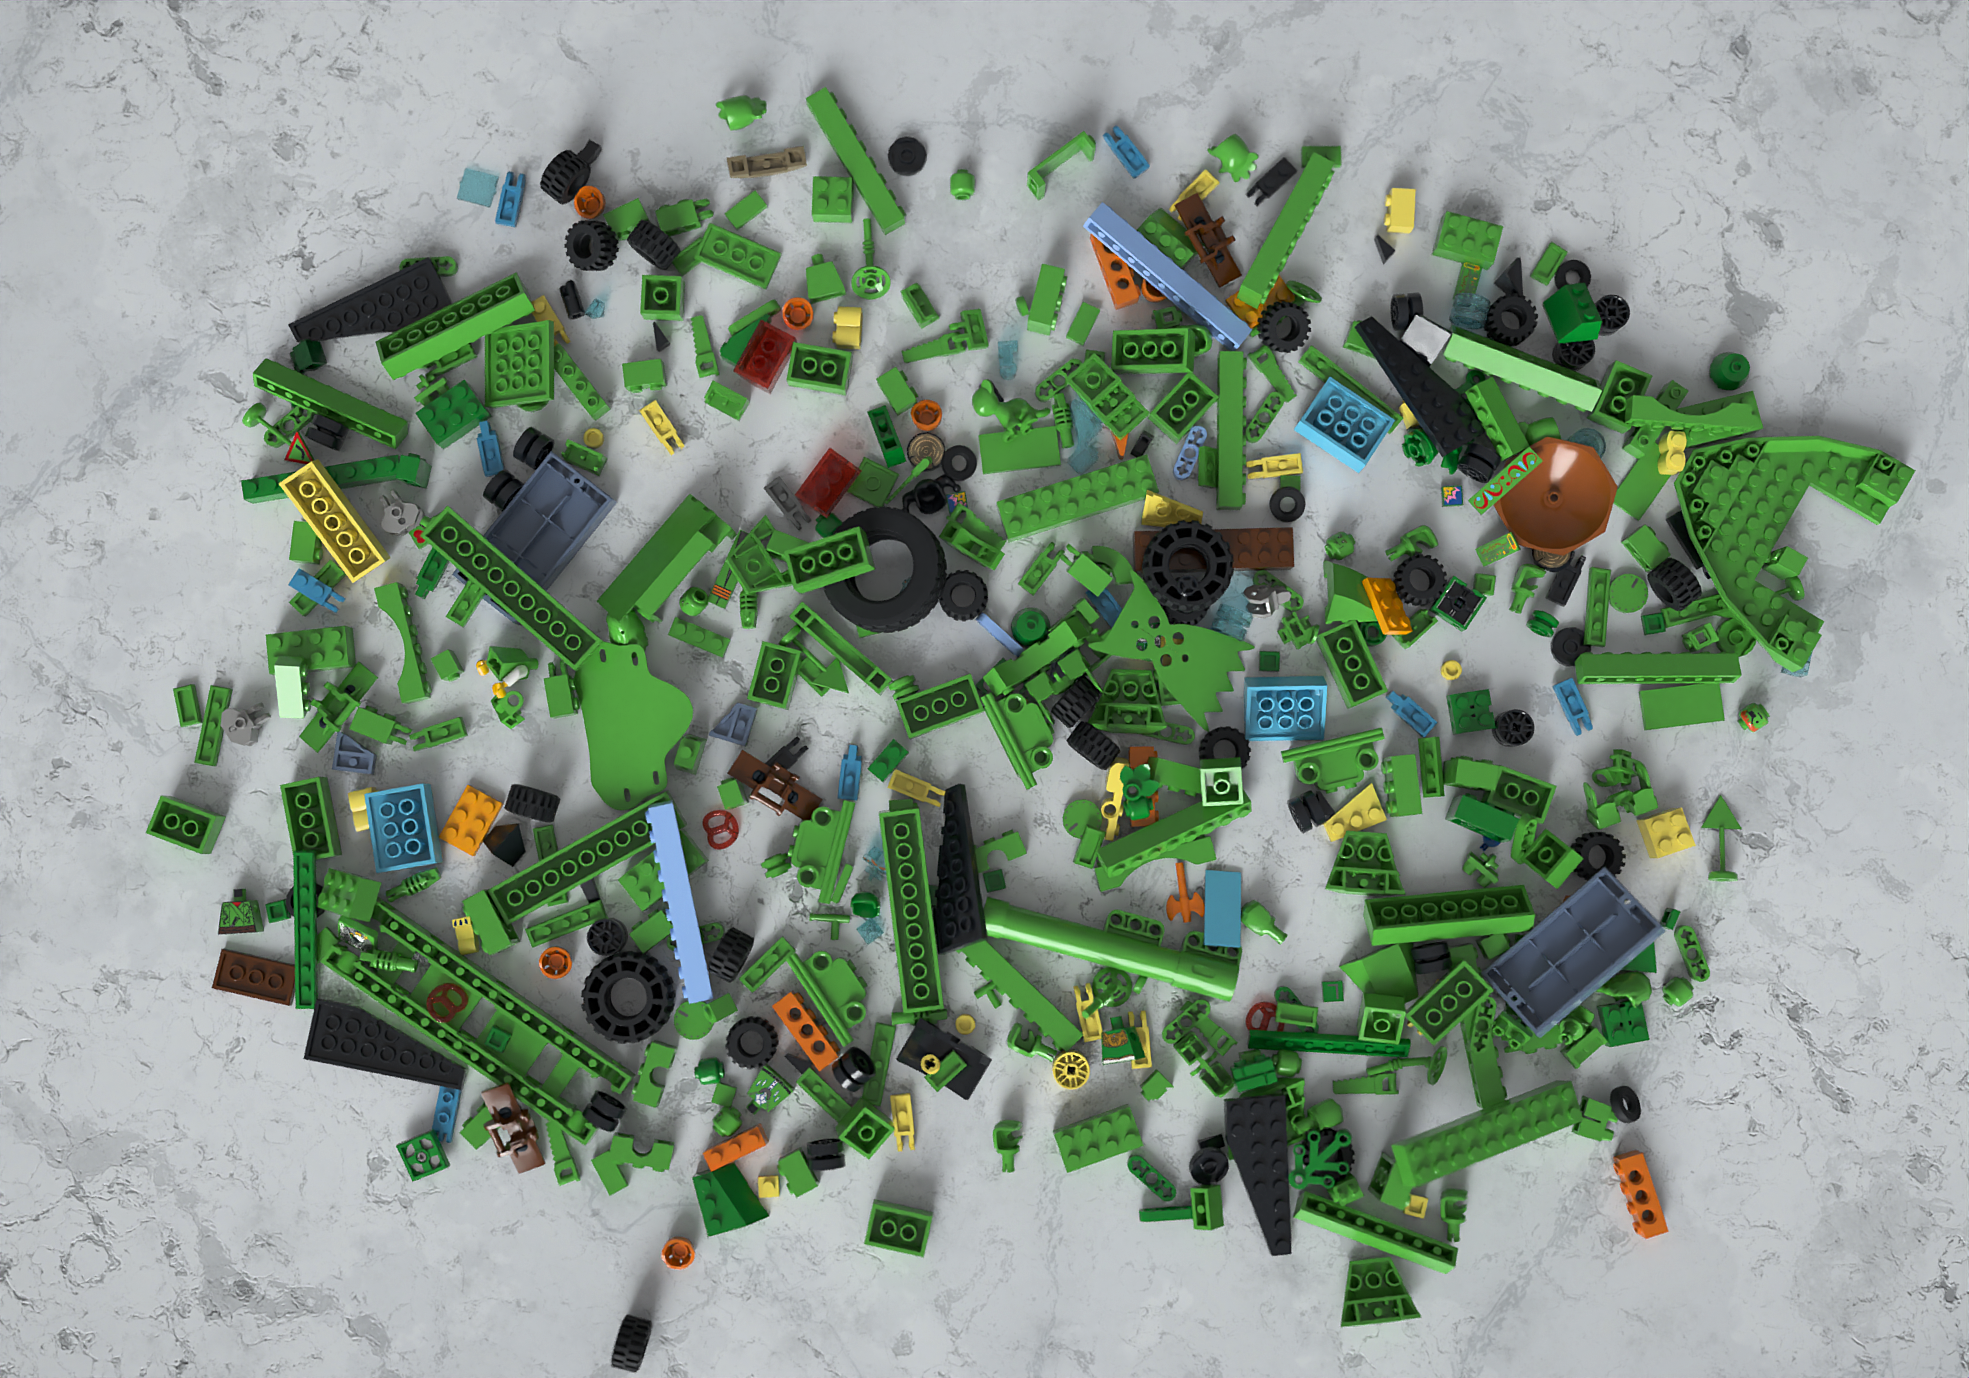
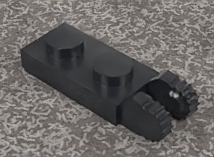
M1284 157L1256 182V185L1246 193V196L1250 198L1260 190L1263 194L1254 203L1256 206H1259L1288 182L1298 170Z
M1581 555L1575 567L1569 564L1563 570L1558 571L1546 599L1562 607L1567 604L1582 572L1581 569L1586 560L1585 556Z
M797 736L789 744L783 746L765 764L771 766L774 762H778L781 764V767L789 770L809 748L805 745L793 755L789 750L799 743L800 739Z

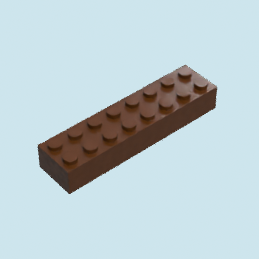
M1293 527L1213 529L1215 532L1219 531L1223 535V540L1229 543L1231 547L1229 550L1234 558V571L1291 570L1294 567ZM1134 531L1133 564L1134 571L1137 574H1143L1142 563L1145 550L1159 531ZM1183 548L1171 556L1169 570L1170 573L1206 572V562L1199 552L1190 548Z

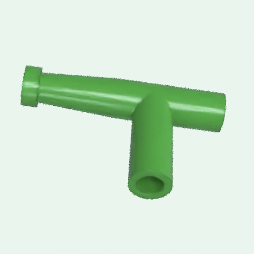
M810 913V921L832 922L831 940H838L839 923H850V915Z
M991 981L976 990L974 994L977 999L986 994L996 1009L1002 1004L993 991L996 984Z

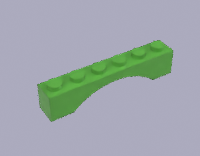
M1632 395L1626 399L1625 423H1632V426L1642 427L1644 424L1652 425V428L1672 426L1671 429L1682 430L1685 427L1691 428L1692 431L1711 429L1713 433L1731 431V434H1743L1752 425V404L1731 403L1715 413L1687 415L1665 407L1652 396Z
M395 582L374 588L378 607L386 612L395 622L404 643V666L397 683L402 703L410 704L431 698L430 693L432 689L429 681H426L425 674L427 673V668L421 660L422 648L416 640L418 632L415 624H412L411 617L413 616V611L407 603L408 591L406 587Z
M801 602L789 616L880 696L889 687L888 685L893 682L886 673L852 646L805 603Z
M1205 834L1198 836L1191 842H1185L1172 851H1166L1155 859H1149L1142 862L1138 867H1132L1125 870L1122 874L1108 878L1099 862L1097 863L1098 867L1094 868L1100 891L1120 887L1134 870L1153 860L1177 858L1195 865L1217 860L1211 837H1205Z

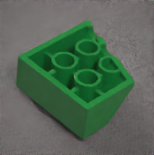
M735 1162L726 1164L712 1172L709 1169L695 1173L692 1177L708 1237L746 1227L770 1216L759 1202L756 1194L749 1187L748 1182Z

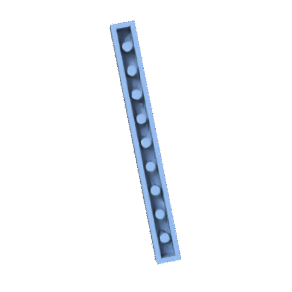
M1103 202L1083 225L1085 229L1197 324L1207 327L1211 335L1229 351H1235L1253 330L1245 321L1238 318L1230 308L1225 307L1216 296L1211 295L1200 283L1191 278L1185 270L1178 267L1171 258L1165 256L1156 245L1151 244L1140 232L1131 227L1125 219L1118 216L1111 207Z
M673 800L648 805L649 811H645L647 823L652 824L653 829L649 831L651 843H656L657 850L653 851L656 863L660 862L661 870H657L660 882L664 881L665 889L662 890L664 902L668 901L669 909H666L668 921L672 920L673 928H670L672 940H676L677 943L674 953L676 960L680 959L681 967H678L680 979L684 978L685 986H682L683 996L688 998L689 1004L713 999Z

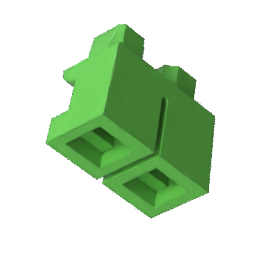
M1583 1095L1579 1106L1581 1113L1584 1116L1596 1119V1121L1583 1117V1121L1573 1125L1572 1132L1600 1142L1602 1140L1612 1141L1614 1131L1606 1128L1608 1120L1617 1123L1618 1119L1613 1113L1611 1106Z

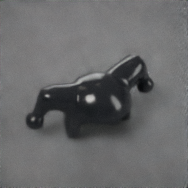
M945 474L935 480L923 479L916 484L913 490L903 495L902 510L909 512V505L915 503L923 514L936 513L947 503L944 488L946 486L952 487L953 491L958 493L961 490V486Z

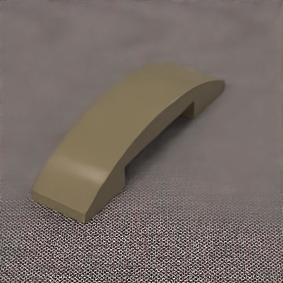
M803 146L786 148L784 152L753 157L740 155L726 158L730 178L765 177L794 171L807 166Z

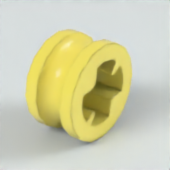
M931 1054L923 1057L921 1067L925 1072L935 1074L940 1069L941 1064L937 1057ZM934 1059V1068L930 1067L929 1069H927L929 1066L926 1065V1063L928 1061L931 1062Z

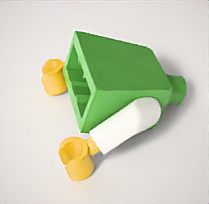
M490 646L487 660L478 661L476 667L479 675H486L489 673L490 668L499 681H503L492 686L494 695H497L500 699L506 695L504 688L510 687L517 680L527 679L530 670H537L538 660L537 658H529L522 649Z

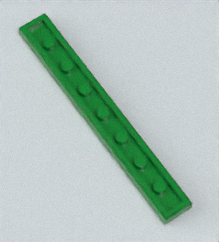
M294 850L295 1008L314 1009L316 999H318L316 850Z
M1250 1030L1247 1047L1248 1049H1286L1299 1052L1408 1058L1411 1040L1400 1038L1399 1044L1358 1040V1036Z

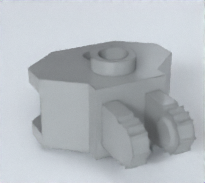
M392 489L390 493L396 501L391 505L387 497L384 495L380 497L385 507L383 509L385 515L381 526L385 532H389L391 535L404 536L420 525V521L425 514L421 507L404 502L398 492Z
M1252 585L1246 587L1243 592V596L1249 601L1246 605V611L1255 618L1272 616L1274 611L1279 609V604H1283L1291 598V594L1284 586L1272 588L1270 585Z
M258 703L248 710L240 711L228 708L222 712L221 727L231 742L244 746H252L258 742L259 729L262 728L261 725L271 718L269 713H265L259 718L255 717V714L264 708L263 703Z

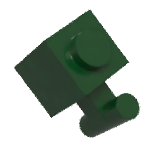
M303 339L289 353L294 370L301 374H304L303 370L315 371L327 364L320 341Z

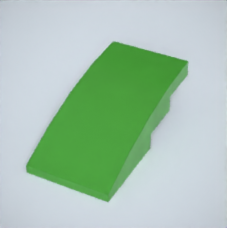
M1095 353L1065 379L1085 404L1119 440L1123 439L1149 415V411Z

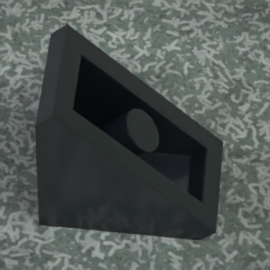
M1516 258L1494 282L1505 294L1510 293V296L1513 293H1518V297L1523 295L1521 258Z
M519 824L495 826L483 840V843L494 856L512 867L526 853Z

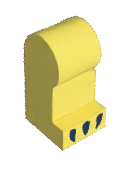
M470 916L452 920L460 954L467 955L479 952L478 935L472 929L473 922Z

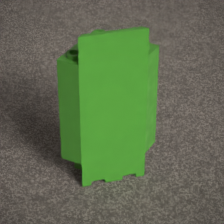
M689 494L599 597L597 602L619 623L633 607L652 623L654 621L661 623L663 620L654 614L708 550L712 553L726 536L733 540L737 534L715 512Z

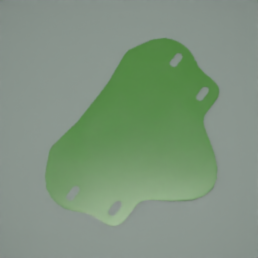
M604 641L575 672L574 679L588 741L592 786L608 806L616 810H628L634 808L645 797L659 793L666 788L668 779L665 757L690 726L693 717V706L684 692L650 674L645 651L640 645L618 646ZM601 649L605 650V662H602L600 658ZM633 652H636L638 657V665L636 666L632 660ZM654 771H657V772H658V776H659V784H658V785H656V784L654 783V779H653V772H654ZM625 788H628L630 791L631 800L629 802L625 800Z

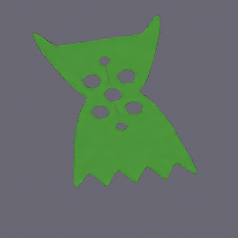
M1130 569L1134 584L1133 592L1106 640L1089 643L1088 646L1091 649L1110 655L1132 659H1151L1157 674L1169 692L1205 731L1209 732L1204 713L1223 712L1216 697V692L1234 691L1227 672L1245 671L1238 652L1251 650L1255 647L1242 640L1207 628L1186 624L1171 625L1163 608L1152 595L1148 586L1135 571ZM1152 616H1156L1160 620V625L1156 629L1149 626V619ZM1133 621L1138 622L1137 628L1132 627L1131 624ZM1177 632L1182 633L1184 636V641L1180 645L1173 642V635ZM1158 635H1162L1166 639V644L1162 648L1157 647L1154 643ZM1140 638H1144L1148 643L1144 651H1140L1136 647V642ZM1164 654H1168L1172 659L1168 667H1164L1160 662ZM1184 654L1189 658L1187 662L1182 661Z

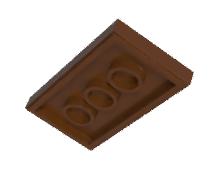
M221 949L212 988L291 1006L295 994V964L229 949Z

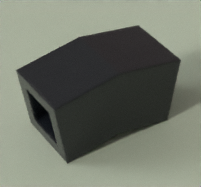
M589 139L586 146L577 155L590 165L597 159L602 148L599 144Z

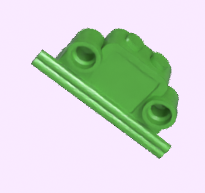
M992 692L980 697L984 704L983 709L1017 777L1022 780L1026 790L1036 786L1037 782L1032 773L1039 769L1047 768L1053 761V754L1047 747L1053 743L1052 734H1054V730L1050 723H1046L1044 719L1046 715L1040 705L1037 706L1034 703L1026 702L1025 698L1018 693H1010L998 700H995Z
M1381 727L1281 751L1283 763L1293 761L1297 779L1301 783L1314 784L1316 789L1325 790L1326 794L1338 791L1337 787L1345 786V789L1357 787L1356 783L1360 782L1364 777L1363 770H1372L1378 764L1379 758L1374 750L1373 742L1385 738Z
M843 800L841 811L824 806L818 807L812 812V821L802 820L798 826H794L792 837H795L794 844L789 846L787 856L790 857L791 863L799 868L797 871L799 884L803 887L821 890L818 902L826 904L831 902L855 807L854 802Z
M817 951L803 963L796 953L786 959L787 963L843 1047L854 1041L848 1029L862 1022L866 1016V1007L860 1001L866 996V987L868 986L862 976L858 977L855 973L857 968L854 963L842 957L833 961L830 953L826 951Z

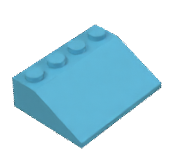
M1329 377L1294 428V431L1359 473L1366 466L1395 420Z
M1324 676L1244 677L1245 739H1248V741L1324 740L1327 683Z
M422 783L364 794L376 873L443 862L431 784Z

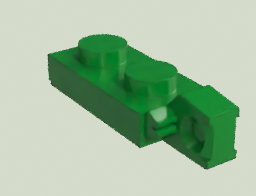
M433 547L416 578L418 579L416 584L419 587L415 595L422 599H426L428 593L435 590L450 562Z

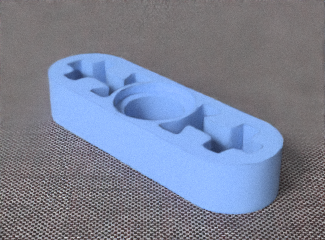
M1194 426L1187 436L1173 468V475L1178 480L1187 479L1192 472L1199 456V448L1192 444L1195 435L1192 433L1201 432L1200 435L1203 438H1199L1196 445H1199V447L1203 446L1207 432L1202 426ZM1185 449H1194L1195 456L1187 458L1184 454ZM1184 461L1187 462L1185 468L1187 474L1179 475L1177 468H1181Z
M982 612L975 619L1017 658L1024 651L1014 639L985 613Z

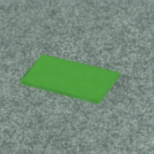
M1655 442L1648 453L1637 460L1620 484L1613 503L1638 521L1671 476L1660 474L1658 471V460L1661 454L1659 445Z

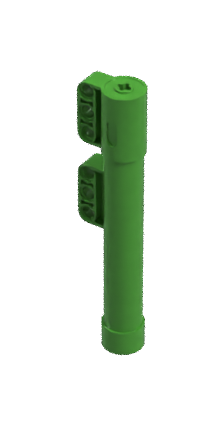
M987 896L984 915L988 936L998 939L1000 937L1156 979L1170 983V986L1228 1002L1233 997L1242 956L1241 945L1240 948L1230 947L1236 951V956L1232 957L1227 952L1229 947L1216 946L1217 950L1211 951L1208 945H1204V933L1191 931L1184 937L1181 949L1178 951L1161 946L1164 925L1158 920L1121 910H1113L1107 916L1104 928L1101 930L1009 904L1010 902ZM1117 916L1120 919V924H1113L1111 917ZM1136 921L1139 924L1140 929H1132L1130 926V922ZM1150 927H1156L1159 931V934H1151L1149 930ZM1194 937L1197 940V946L1190 945L1188 938Z

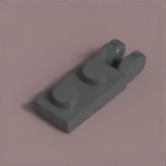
M779 476L764 487V490L786 518L791 520L798 531L802 529L801 524L793 517L797 512L801 513L806 522L812 521L803 510L801 503Z

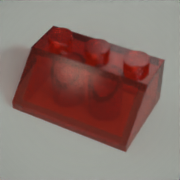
M760 320L733 372L753 386L771 394L791 357L793 342L798 343L796 337Z
M829 448L796 492L795 497L811 510L828 518L862 470L832 448Z

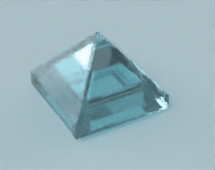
M594 299L585 311V315L592 319L604 317L605 303Z
M870 918L856 929L868 945L884 933L873 918Z

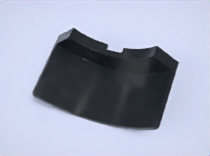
M922 1018L917 1022L896 1058L898 1062L927 1075L928 1073L921 1067V1061L924 1056L934 1055L941 1062L955 1050L967 1066L949 1081L945 1087L965 1100H969L992 1061L990 1057L973 1046L970 1047L962 1041L959 1043L960 1038L948 1031L947 1033L935 1024ZM934 1059L931 1062L928 1061L926 1063V1065L929 1066L927 1069H929L930 1067L934 1068Z

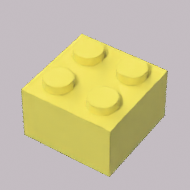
M1682 807L1671 808L1636 820L1649 858H1661L1696 846Z

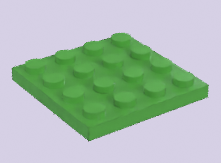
M545 320L501 327L493 333L485 335V407L497 408L554 400L553 321Z

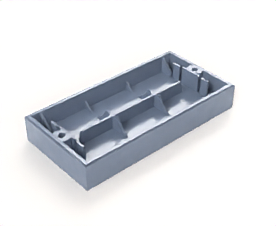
M551 451L483 536L547 591L617 502ZM458 568L452 574L464 585L469 580ZM484 595L483 599L513 623L521 624L489 595Z
M1604 867L1481 974L1528 1027L1541 1038L1666 930Z

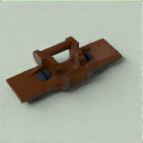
M1198 193L1175 204L1174 206L1187 228V231L1184 232L1185 235L1190 238L1201 259L1199 260L1200 263H1206L1218 287L1221 288L1241 277L1242 274L1227 248L1228 245L1236 240L1233 235L1226 237L1221 228L1225 222L1224 217L1222 216L1213 221ZM1196 233L1199 235V237H1200V239H1201L1203 245L1205 246L1207 252L1209 253L1208 255H1207V253H1206L1204 247L1202 246V244H1201V242H1200L1198 236L1196 235Z
M741 750L727 772L730 776L753 789L749 795L750 799H755L769 807L778 816L786 809L802 820H810L812 812L819 807L823 800L796 783L800 778L799 775L784 769L778 762L768 766L744 750ZM764 787L782 798L780 804L759 793L760 788Z
M509 1082L482 1091L481 1095L492 1116V1120L487 1121L483 1126L485 1130H488L494 1142L497 1156L510 1155L518 1174L545 1165L546 1162L536 1143V1140L539 1139L538 1130L528 1109H522L519 1106ZM497 1127H501L502 1130L507 1129L511 1140L506 1142V1146L502 1142L496 1129Z

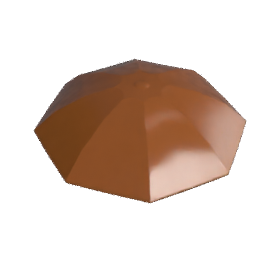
M1545 437L1530 446L1543 462L1493 506L1508 531L1513 532L1520 546L1564 556L1606 531L1618 486L1594 447ZM1523 451L1506 460L1504 468L1508 466L1514 459H1516Z

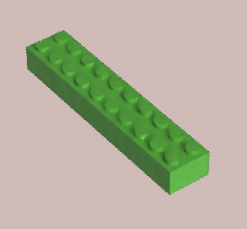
M447 506L420 535L573 670L577 671L603 642L600 637L451 507Z
M669 791L663 792L490 888L488 892L506 924L513 923L655 844V842L651 843L649 831L653 829L652 824L647 823L645 811H649L648 805L673 800ZM673 800L678 828L680 830L683 827H685L687 823L683 818L680 810L678 809L676 803Z
M917 806L879 811L903 1012L906 1014L944 1009L920 808Z
M1556 1080L1404 1139L1391 1146L1403 1185L1418 1187L1583 1121V1116L1572 1081Z

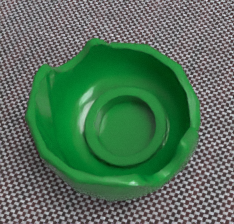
M862 891L856 893L851 898L850 907L854 915L864 918H875L880 914V900L875 894Z

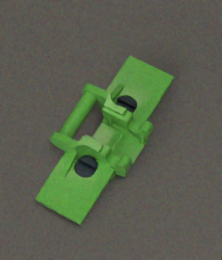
M358 662L339 687L327 681L324 687L330 692L322 701L313 699L310 702L312 706L318 708V713L299 737L319 753L335 731L339 732L341 730V725L353 710L361 705L360 700L378 677L361 662Z

